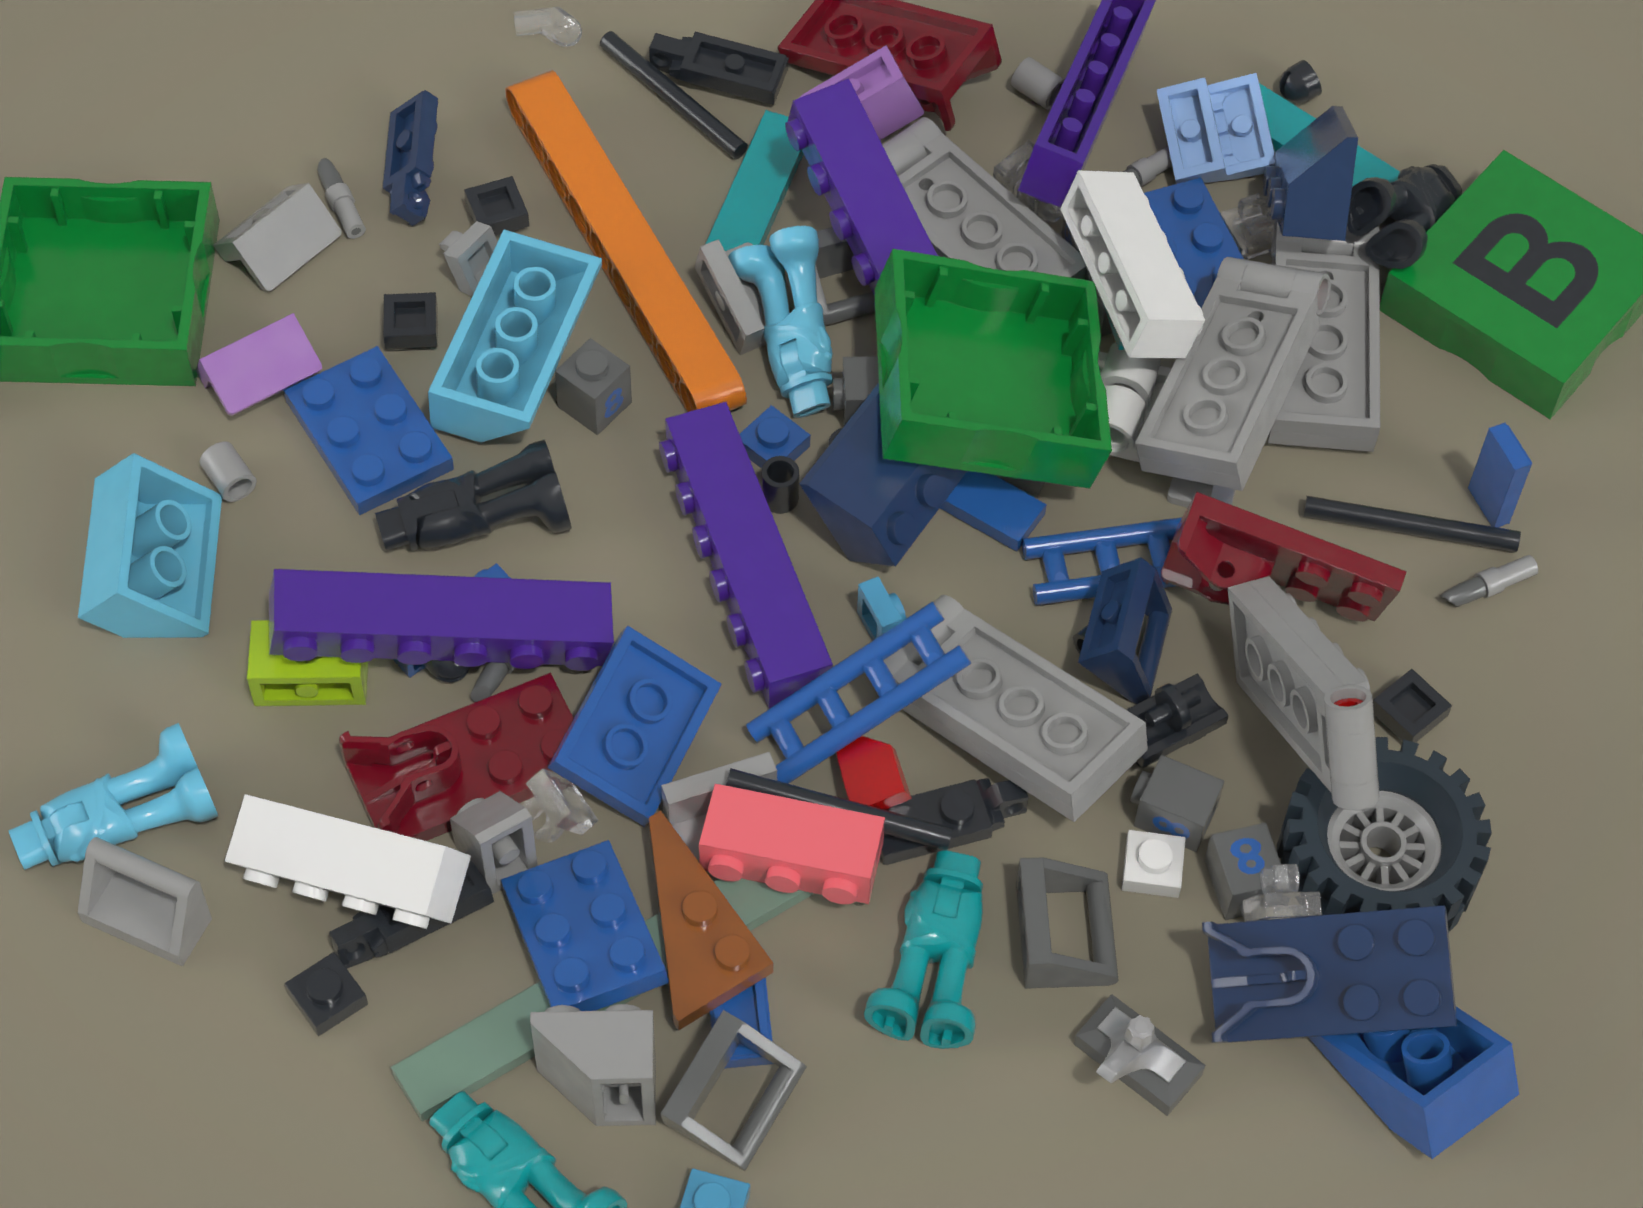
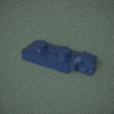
M426 90L421 91L390 112L383 189L390 193V213L409 222L411 226L426 218L431 201L425 189L431 183L430 177L434 169L433 152L435 134L438 128L436 121L438 98Z

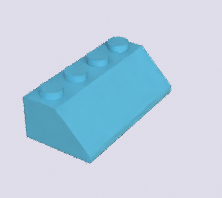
M503 230L429 388L428 399L430 425L432 428L480 443L530 429L602 266V258Z

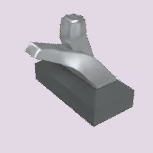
M1113 994L1108 997L1080 1029L1074 1040L1075 1046L1100 1064L1096 1071L1100 1076L1110 1083L1118 1079L1166 1116L1172 1112L1200 1079L1206 1066L1151 1023L1150 1018L1139 1015Z

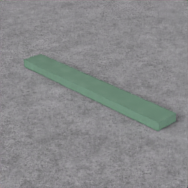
M742 878L739 881L732 882L720 879L714 881L750 931L815 894L801 890L793 893H783L771 889L765 883ZM660 913L647 919L645 923L667 972ZM541 982L534 984L391 1067L395 1080L422 1122L432 1117L437 1110L459 1092L465 1091L470 1095L535 1057L530 1014L531 1012H545L546 1009L550 1008ZM641 994L614 1003L612 1005H609L596 1011H606V1009L610 1006L626 1004L634 998L640 996Z

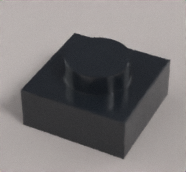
M513 176L464 189L465 201L473 222L478 221L491 226L495 236L502 234L503 230L515 231L529 227V215Z
M436 292L384 294L383 337L385 349L438 347V304Z
M1410 669L1373 699L1374 715L1402 741L1405 739L1415 743L1448 717L1452 707L1441 694L1413 669Z
M335 952L284 983L287 994L318 1037L368 1005L366 994Z

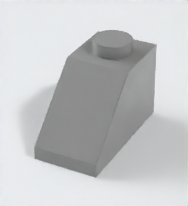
M499 791L486 799H474L465 804L458 811L457 815L450 818L454 845L458 851L471 855V861L491 888L492 894L503 889L500 879L538 866L532 816L526 807L503 792Z

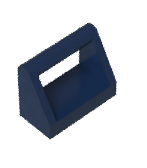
M1142 557L1102 571L1078 660L1079 664L1134 704H1138L1151 697L1172 614V607L1157 569ZM1144 615L1148 616L1139 655L1137 657L1135 651Z

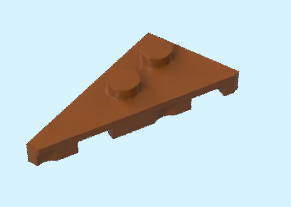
M659 811L649 817L673 1021L679 1031L772 974L773 961L662 811Z

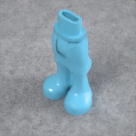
M793 226L773 233L769 238L770 246H745L731 252L728 258L739 279L754 283L758 288L765 316L763 337L766 341L772 373L780 388L781 395L790 399L793 417L802 418L831 406L827 386L833 383L832 374H829L831 372L833 353L831 340L824 324L823 308L817 302L815 268L819 253L817 230L809 226ZM785 269L790 281L795 308L791 313L789 312Z
M179 723L165 728L160 733L159 755L153 761L111 778L110 774H106L89 784L65 792L40 807L42 818L38 811L35 810L30 812L32 821L8 831L24 870L47 860H49L52 867L63 862L85 860L87 846L94 837L116 845L136 839L138 832L183 820L205 822L219 815ZM175 786L169 793L126 810L121 807L126 802Z

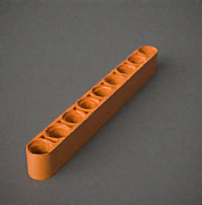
M551 70L506 87L507 103L517 126L596 257L602 258L601 267L686 411L690 412L727 402L730 411L746 405V392L738 371L556 72Z

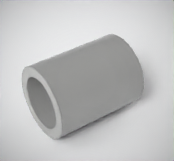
M1028 57L1015 70L1011 79V86L1045 109L1050 110L1065 79L1033 58Z
M230 442L216 443L202 454L200 465L224 500L228 502L239 501L253 491L257 480Z

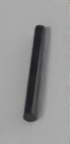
M609 31L604 34L600 40V46L731 157L739 159L745 154L748 144L616 33Z
M1306 496L1303 517L1512 552L1518 551L1521 531L1312 496Z
M730 768L726 786L885 817L884 834L943 850L948 849L953 828L732 768Z

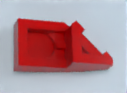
M861 736L836 752L849 800L886 810L912 799L897 752L892 745Z

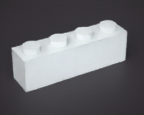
M1078 170L1060 210L1128 357L1186 358L1196 337L1202 331L1205 318L1134 172Z
M245 794L225 862L246 868L243 879L277 888L280 878L295 882L293 893L325 902L329 891L345 895L342 906L372 915L377 914L380 904L395 909L392 920L427 929L430 918L452 923L471 855L443 845Z

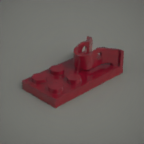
M815 0L777 47L780 54L789 57L790 64L835 76L887 45L923 110L935 112L942 120L945 131H951L955 126V117L950 99L960 86L969 79L997 70L1002 63L993 24L899 0Z
M1196 492L1177 526L1161 570V579L1166 584L1171 583L1201 595L1210 602L1229 605L1228 587L1270 576L1277 585L1285 587V592L1290 593L1295 599L1305 602L1319 600L1335 606L1337 613L1347 619L1359 622L1369 619L1375 622L1400 592L1407 571ZM1209 583L1223 590L1215 591L1209 586Z
M550 672L390 737L351 736L349 731L340 735L339 743L345 768L372 827L428 841L452 831L450 818L457 815L458 811L465 804L474 799H486L501 791L516 802L521 803L570 783V781L547 767L574 718Z

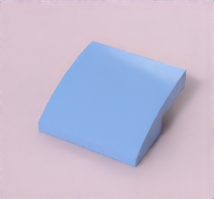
M1257 73L1207 85L1206 78L1204 77L1156 90L1177 184L1200 177L1204 183L1256 176L1264 174L1266 166H1274L1275 153Z

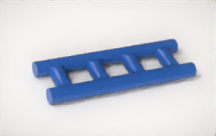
M1182 517L1022 539L1024 559L1043 558L1048 579L1046 583L1033 584L1035 605L1095 598L1101 575L1069 579L1064 559L1065 554L1095 551L1100 572L1102 573L1106 569L1120 565L1117 547L1147 543L1153 566L1157 569L1161 579V570L1170 548L1169 540H1173ZM1161 579L1164 588L1176 586L1171 583L1166 584Z
M933 601L746 724L748 731L757 743L772 734L783 753L785 760L776 765L777 781L791 783L972 664L960 645L946 654L944 653L930 630L945 620ZM912 642L926 667L898 685L884 660ZM865 673L879 698L851 716L837 691ZM819 704L832 729L804 746L790 722Z

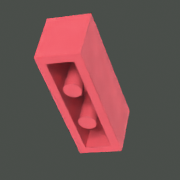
M715 783L699 841V861L705 871L720 880L732 882L739 881L742 878L765 883L771 889L783 893H793L801 890L823 895L827 900L837 904L846 905L854 902L869 904L883 846L885 817Z

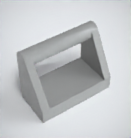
M94 837L88 844L85 853L78 914L81 921L183 967L212 920L200 882L98 837Z

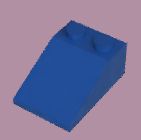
M1456 1007L1458 1024L1456 1027L1308 1037L1390 1130L1431 1159L1435 1158L1519 1095L1512 1043L1458 1007Z

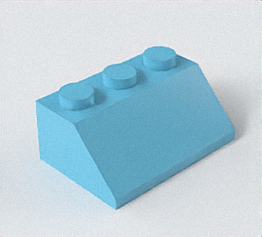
M135 453L96 477L78 618L123 638H197L209 634L222 495Z

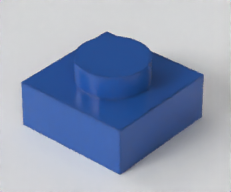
M772 405L739 433L749 459L761 469L768 459L775 456H785L795 461L810 447L811 435Z

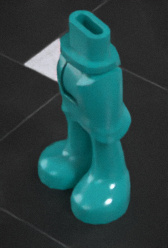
M947 850L938 851L933 868L925 872L923 882L918 889L910 893V899L904 913L907 929L900 947V954L902 956L895 980L891 988H878L871 993L864 1011L865 1020L876 1030L898 1040L908 1041L913 1038L918 1021L919 1003L927 966L931 963L940 962L932 998L922 1022L921 1041L929 1047L940 1049L959 1048L972 1042L976 1029L975 1016L971 1009L961 1003L967 969H972L974 965L975 948L983 916V884L978 879L981 868V861L978 858Z
M461 1091L434 1113L429 1121V1124L443 1137L441 1145L442 1149L451 1158V1170L457 1174L463 1185L482 1194L494 1208H537L524 1194L530 1184L553 1208H627L626 1199L612 1188L604 1186L590 1194H586L578 1189L555 1167L556 1158L547 1152L545 1148L541 1147L521 1125L497 1109L493 1110L486 1102L478 1105L465 1091Z

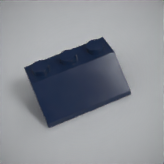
M1331 106L1276 151L1274 166L1265 167L1263 196H1267V208H1271V219L1277 220L1282 236L1345 241L1358 136L1343 106Z
M878 383L799 484L849 561L896 567L967 471L883 459Z

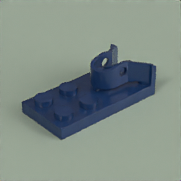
M1446 906L1221 924L1212 921L1202 923V931L1208 936L1215 1030L1211 1032L1212 1043L1458 1026Z

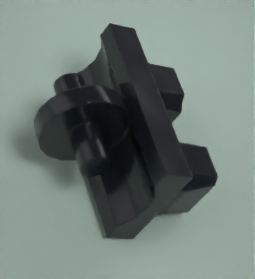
M1198 673L1174 686L1166 683L1155 690L1154 696L1127 709V711L1146 722L1148 750L1136 763L1138 766L1145 768L1158 761L1161 755L1166 756L1227 724L1229 715L1224 708L1213 700Z

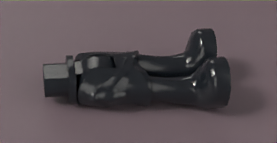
M1436 164L1424 167L1410 166L1401 170L1398 179L1391 183L1386 179L1378 177L1366 178L1352 187L1347 227L1353 235L1363 236L1383 223L1389 216L1396 220L1372 236L1365 246V251L1370 259L1387 268L1404 269L1416 263L1424 255L1428 240L1426 232L1462 195V188L1448 168Z
M545 439L528 444L519 454L479 473L471 470L458 477L422 485L408 495L398 498L397 507L375 513L386 551L410 544L412 551L417 550L416 539L422 549L442 547L470 537L490 534L491 528L527 516L539 517L551 532L560 533L572 529L565 500ZM526 485L496 498L481 502V497L507 488Z

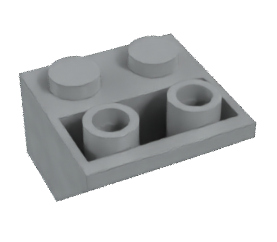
M619 1004L608 1007L606 1011H580L573 1006L558 1005L546 1009L545 1012H531L530 1025L537 1072L594 1125H656V1052L653 1010H641L634 1005Z

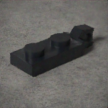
M696 31L693 37H682V40L655 33L649 47V62L660 71L666 72L676 79L772 105L775 104L788 71L789 57L787 55Z
M989 778L977 781L973 779L911 795L912 799L886 810L953 828L948 849L991 838L993 831L1005 826L1004 818L1027 812L1026 807L1029 797L1027 791L1010 780L991 785ZM884 834L880 857L883 865H889L935 853L943 849Z
M471 859L452 923L494 902L491 888ZM379 904L376 915L360 911L353 916L352 921L330 931L329 936L331 937L336 955L346 968H350L369 961L374 956L377 958L387 955L388 952L392 953L450 923L430 918L427 929L392 920L395 909Z

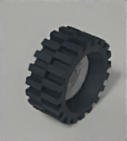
M1375 737L1380 797L1374 806L1356 811L1345 810L1336 806L1332 800V793L1312 770L1306 768L1298 780L1295 792L1293 791L1276 850L1278 857L1281 858L1280 863L1288 884L1292 883L1287 900L1296 912L1307 905L1310 908L1308 916L1446 906L1448 932H1450L1458 924L1463 911L1466 912L1487 865L1491 847H1486L1492 834L1490 819L1480 820L1486 805L1479 792L1467 797L1465 795L1470 778L1460 768L1451 776L1445 773L1443 768L1447 758L1433 750L1428 761L1416 756L1419 743L1404 739L1400 751L1388 750V737ZM1369 848H1382L1391 857L1377 856Z

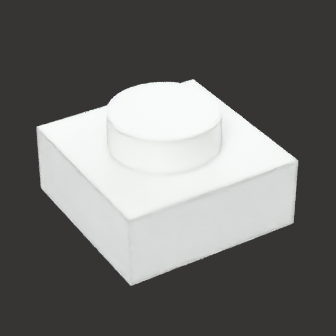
M1129 830L1126 839L1122 891L1179 898L1182 884L1185 837Z

